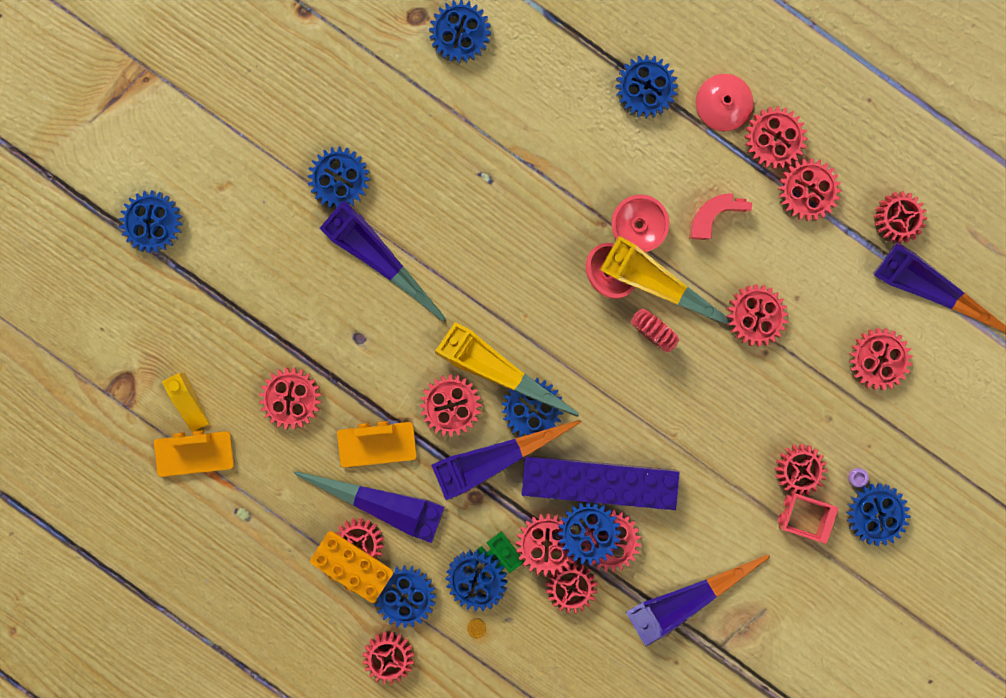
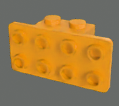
M389 421L377 422L375 426H370L369 423L358 424L357 428L340 429L337 431L341 467L415 460L417 457L412 422L389 424Z
M204 430L192 431V435L186 436L185 432L174 433L173 437L154 440L156 468L159 477L228 470L234 467L231 434L229 431L204 433Z
M329 531L310 559V563L326 573L331 580L340 582L348 591L357 593L371 603L377 600L393 575L391 568L333 531Z

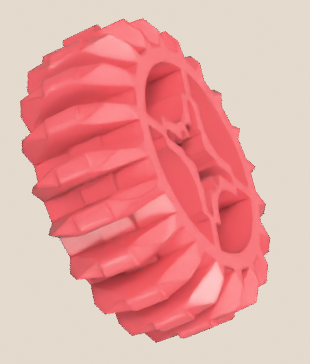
M901 191L899 194L894 192L891 196L887 195L885 196V201L881 200L879 202L881 207L875 208L879 214L874 215V218L879 219V221L875 222L874 225H880L881 228L877 230L878 233L884 231L882 238L889 237V242H894L896 239V243H902V241L907 243L910 239H916V234H922L920 228L926 227L922 221L928 218L923 216V213H926L927 210L921 209L924 203H917L919 197L912 198V193L905 195V192ZM901 203L907 205L911 211H907ZM893 204L892 215L887 218L888 210ZM901 215H902V216L907 215V217H905V218H903V219H900V220H899V219H896V220L893 219V218H896V217L901 216ZM914 217L913 224L908 230L909 220ZM892 223L896 225L897 230H900V232H897L894 229H892V227L889 224Z
M640 309L631 320L632 325L643 336L665 352H671L680 341L678 335L648 310Z
M800 444L799 447L792 445V451L789 448H785L787 454H779L783 459L782 461L776 460L780 467H775L774 470L780 471V473L776 474L775 477L782 478L778 483L779 485L785 484L783 488L785 491L790 489L791 494L797 492L803 495V492H805L806 495H810V489L816 492V485L822 487L823 484L819 481L820 479L826 480L822 473H827L828 470L822 468L827 463L821 461L824 456L822 454L817 455V449L812 450L810 445H807L805 448L804 444ZM797 455H808L805 459L803 458L800 462H796L792 459ZM812 461L815 466L814 475L810 472ZM788 465H790L791 468H792V473H791V475H790V477H791L790 479L788 478V475H787V466H788ZM795 465L801 466L806 474L800 473ZM804 477L810 480L803 485L794 484Z
M352 518V525L349 521H345V527L342 525L338 527L341 532H335L343 538L346 536L347 540L354 545L365 537L361 544L363 547L358 546V548L377 560L379 559L376 555L382 556L383 552L379 549H383L385 545L379 542L383 541L384 537L377 536L382 532L381 529L376 532L374 531L377 524H373L372 527L369 526L371 520L368 519L363 524V518H360L358 523L355 518ZM362 529L366 532L359 536L351 533L350 530ZM370 535L374 542L373 552L369 550L370 547L366 543Z
M567 562L568 570L562 567V574L556 570L554 577L552 574L548 575V578L552 581L546 582V586L551 587L546 589V593L551 594L548 597L549 601L555 600L552 604L553 607L559 605V611L566 607L567 614L570 613V608H573V612L576 614L578 607H580L581 611H584V604L588 607L591 606L588 599L595 600V597L591 594L597 593V589L592 588L597 586V582L592 581L595 578L594 574L588 575L591 571L589 568L583 571L584 564H580L579 568H577V562L573 563V567H570L569 562ZM575 573L570 579H560L565 574ZM580 576L587 582L586 591L578 586ZM556 584L565 589L563 599L556 593ZM572 584H574L575 588L577 589H571V591H569L566 585L572 586ZM573 596H583L577 601L568 602Z
M383 632V638L377 634L375 636L376 640L372 638L369 640L371 645L366 644L365 649L367 651L363 652L362 655L366 658L363 660V664L367 665L365 671L371 670L370 678L374 675L377 676L376 682L381 678L383 679V684H386L387 680H389L392 685L394 684V678L401 682V676L406 678L408 675L406 671L411 672L412 667L410 665L414 664V660L411 657L414 656V652L409 651L412 649V645L405 646L408 641L406 638L403 641L400 640L401 634L395 638L394 632H391L390 637L387 636V632ZM384 644H391V647L386 650L377 648ZM397 647L403 654L404 662L395 653ZM391 651H393L391 654V659L387 661L386 665H384L386 661L385 658L391 653ZM373 654L381 661L380 668L375 664ZM388 667H399L398 670L392 672L386 671Z

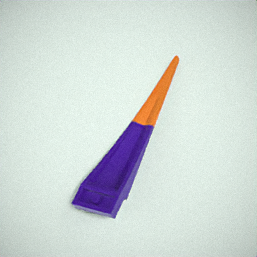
M899 243L894 245L873 273L874 276L893 287L936 302L1006 333L1005 324L915 252L910 251Z
M577 420L454 455L432 464L431 466L445 500H450L470 491L580 424L581 421Z
M765 555L693 585L642 602L626 613L645 647L667 636L769 559L770 556Z

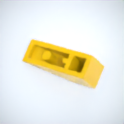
M185 372L178 373L162 381L169 398L191 432L210 424Z

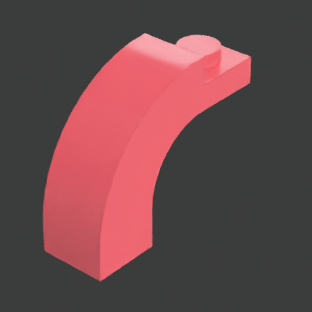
M733 193L718 195L710 199L695 213L690 225L689 239H711L712 223L717 214L723 211L749 212L752 210V202H747V199L736 198L733 201Z

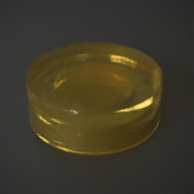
M474 618L469 621L467 632L472 638H481L486 633V624L482 619Z

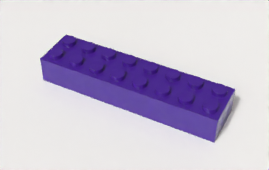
M527 455L524 461L521 494L522 496L676 510L680 472L675 469Z

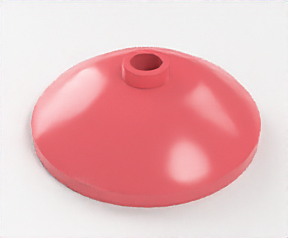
M718 74L706 80L700 87L696 96V110L703 123L711 129L724 132L732 131L742 126L750 117L753 110V95L749 86L741 78L732 74ZM724 97H728L730 103H726Z
M633 195L624 199L616 207L612 216L611 227L615 239L621 236L637 245L644 252H649L657 248L665 240L670 222L665 207L657 199L648 195ZM636 222H641L642 228H637Z
M602 243L593 248L587 256L585 264L587 278L592 287L602 296L611 299L623 298L630 294L635 287L620 282L607 274L605 276L604 272L600 271L614 243Z

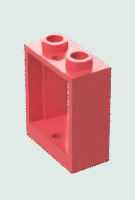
M798 493L787 494L784 499V511L778 517V527L782 530L827 544L839 507ZM796 498L824 507L816 534L787 525Z

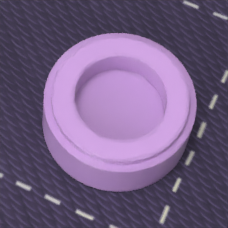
M854 468L848 474V481L852 486L861 488L868 483L869 476L865 470Z

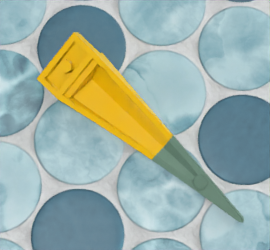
M618 236L600 271L620 282L724 324L731 322L723 313L686 286L637 245Z
M457 322L453 324L435 350V355L447 360L455 367L579 417L577 411L519 370L472 330Z

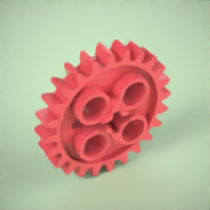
M779 106L774 111L769 107L767 113L763 109L760 111V115L755 114L753 116L755 121L750 120L748 122L752 127L745 129L750 134L744 136L745 139L749 140L744 145L750 146L751 149L747 153H754L752 160L758 158V165L765 162V168L771 164L772 170H774L778 164L780 169H783L784 163L790 166L792 165L791 160L794 162L798 160L796 155H803L800 149L806 148V145L802 142L808 140L807 137L803 136L807 130L801 129L805 123L797 122L800 116L794 118V111L787 114L786 107L782 112H780ZM770 120L776 122V129H772L769 126ZM786 131H790L793 134L792 139L786 138ZM775 134L778 135L776 142L773 140ZM764 137L767 141L766 145H761L758 138ZM775 147L782 149V156L775 153Z
M811 158L807 164L806 160L802 159L801 165L796 161L794 168L792 166L787 168L789 173H782L785 179H780L779 182L783 186L778 187L777 190L783 191V193L778 198H784L781 205L787 204L785 211L792 210V217L798 214V220L805 216V220L810 221L812 216L813 220L816 221L818 220V215L824 218L825 212L828 214L832 212L830 207L835 208L837 206L833 201L840 200V197L836 196V194L842 192V190L837 189L836 186L840 185L841 182H835L838 174H831L834 168L827 170L828 163L821 166V160L819 159L814 164V160ZM804 172L809 173L810 181L804 180ZM820 182L826 185L825 192L819 189ZM809 186L812 187L811 193H808L807 187ZM793 188H797L800 191L799 197L793 195ZM810 198L815 200V208L809 206L808 201Z
M758 284L753 285V287L749 285L746 286L745 290L743 288L740 289L739 294L733 295L735 300L729 301L732 307H728L726 310L731 312V314L727 315L726 318L731 319V322L727 326L733 325V329L730 332H737L735 338L742 337L741 343L748 341L749 346H753L755 343L756 347L761 346L762 343L764 346L769 345V341L772 343L775 342V337H781L779 331L786 330L782 324L788 323L787 320L783 319L784 316L789 315L783 312L787 305H781L784 299H777L779 293L772 294L773 288L766 290V285H762L760 288ZM748 299L753 303L752 309L747 306ZM766 304H769L771 307L770 313L765 310ZM744 318L749 321L748 327H745L743 324ZM763 322L767 325L766 332L761 328Z
M876 328L875 333L873 330H868V335L865 333L861 334L862 340L855 339L858 345H851V348L855 351L849 353L850 356H853V359L849 360L848 363H854L850 370L856 371L853 377H861L859 383L866 381L865 387L869 388L872 385V388L877 390L880 386L881 390H885L887 385L888 388L892 389L893 383L900 385L899 379H906L903 373H910L906 367L912 366L908 359L913 356L907 355L911 348L904 347L907 341H900L902 335L895 337L896 331H891L888 334L887 328H884L882 332L880 328ZM875 341L879 344V349L876 352L872 348ZM891 350L896 351L895 359L890 357ZM878 356H881V359H883V362H880V360L878 359ZM866 359L871 361V366L868 369L864 366ZM884 367L888 369V375L886 377L882 375V369Z
M286 367L284 373L281 369H278V376L271 373L272 380L265 379L268 385L261 386L265 390L264 393H259L260 396L264 397V400L259 401V403L265 405L261 411L267 410L268 413L265 415V418L271 416L270 423L278 421L277 427L284 424V428L288 429L291 424L292 429H296L297 423L300 427H304L303 421L309 424V416L312 418L316 417L313 411H320L316 407V404L322 403V401L317 400V397L321 396L322 393H316L320 386H314L313 384L316 379L309 380L311 374L308 373L304 376L303 369L299 373H297L296 367H293L291 372ZM293 381L294 386L291 394V382ZM281 382L287 386L284 393L278 390V385ZM299 385L305 387L306 392L304 395L298 394L297 387ZM291 394L292 397H295V400L290 402L286 397ZM278 401L284 404L282 412L276 410L275 405ZM290 403V415H287V410ZM296 404L302 405L303 412L301 414L295 412L294 407Z
M452 374L449 375L448 380L442 375L441 382L435 378L436 385L428 384L430 391L423 390L427 396L420 398L425 401L424 404L420 405V407L425 408L421 415H427L424 422L430 421L429 428L435 426V433L441 429L442 436L445 435L446 431H449L450 437H452L453 431H456L459 436L461 429L467 432V425L472 428L474 427L471 422L472 420L478 421L475 414H481L477 407L482 406V404L477 403L476 400H479L481 396H475L478 389L472 390L473 383L467 385V378L461 382L459 375H457L455 380ZM455 388L461 389L463 392L462 398H454L452 391ZM440 393L444 396L442 404H437L434 401L435 394ZM465 399L468 401L467 403L454 406L452 411L450 408L439 411L434 410L436 407L447 405L448 400H451L452 403ZM459 407L467 408L468 415L466 417L458 415L457 410ZM441 412L449 414L450 419L448 422L440 421L439 414Z
M613 509L609 517L616 516V520L613 523H619V527L625 528L627 532L624 537L616 536V538L627 541V544L614 543L616 546L623 548L624 553L622 556L617 557L613 554L611 557L606 554V562L602 558L599 559L600 562L597 565V569L599 570L601 566H604L605 572H607L609 567L615 572L616 566L623 570V563L629 567L628 560L635 561L633 553L639 554L635 547L641 546L640 543L636 542L641 536L635 535L639 531V528L633 529L635 521L629 523L630 516L628 515L623 518L622 511L619 515H616L615 509ZM591 516L592 522L587 520L591 525H595L598 522L594 516ZM584 527L586 529L585 536H590L595 546L597 543L592 537L593 531L589 532L588 529ZM607 534L597 535V537L608 538ZM583 543L581 545L585 546V548L582 549L585 552L590 551L592 548L589 543Z
M540 514V520L532 517V524L526 521L527 529L521 527L523 534H517L521 541L516 542V545L521 548L516 551L518 554H522L519 557L520 561L526 560L523 566L527 567L530 565L529 572L536 569L537 576L542 571L545 577H547L548 572H551L554 577L556 570L562 574V567L568 570L567 562L573 564L574 560L571 557H567L569 550L562 551L565 544H559V540L552 538L555 532L563 531L558 526L564 525L561 520L557 521V515L550 519V514H547L546 519H544L542 514ZM546 529H550L549 544L552 545L549 546L548 562L544 561ZM536 531H540L543 533V537L535 539L533 534ZM533 551H541L542 556L537 559L532 557ZM554 551H558L562 556L560 559L555 560L551 557V554Z

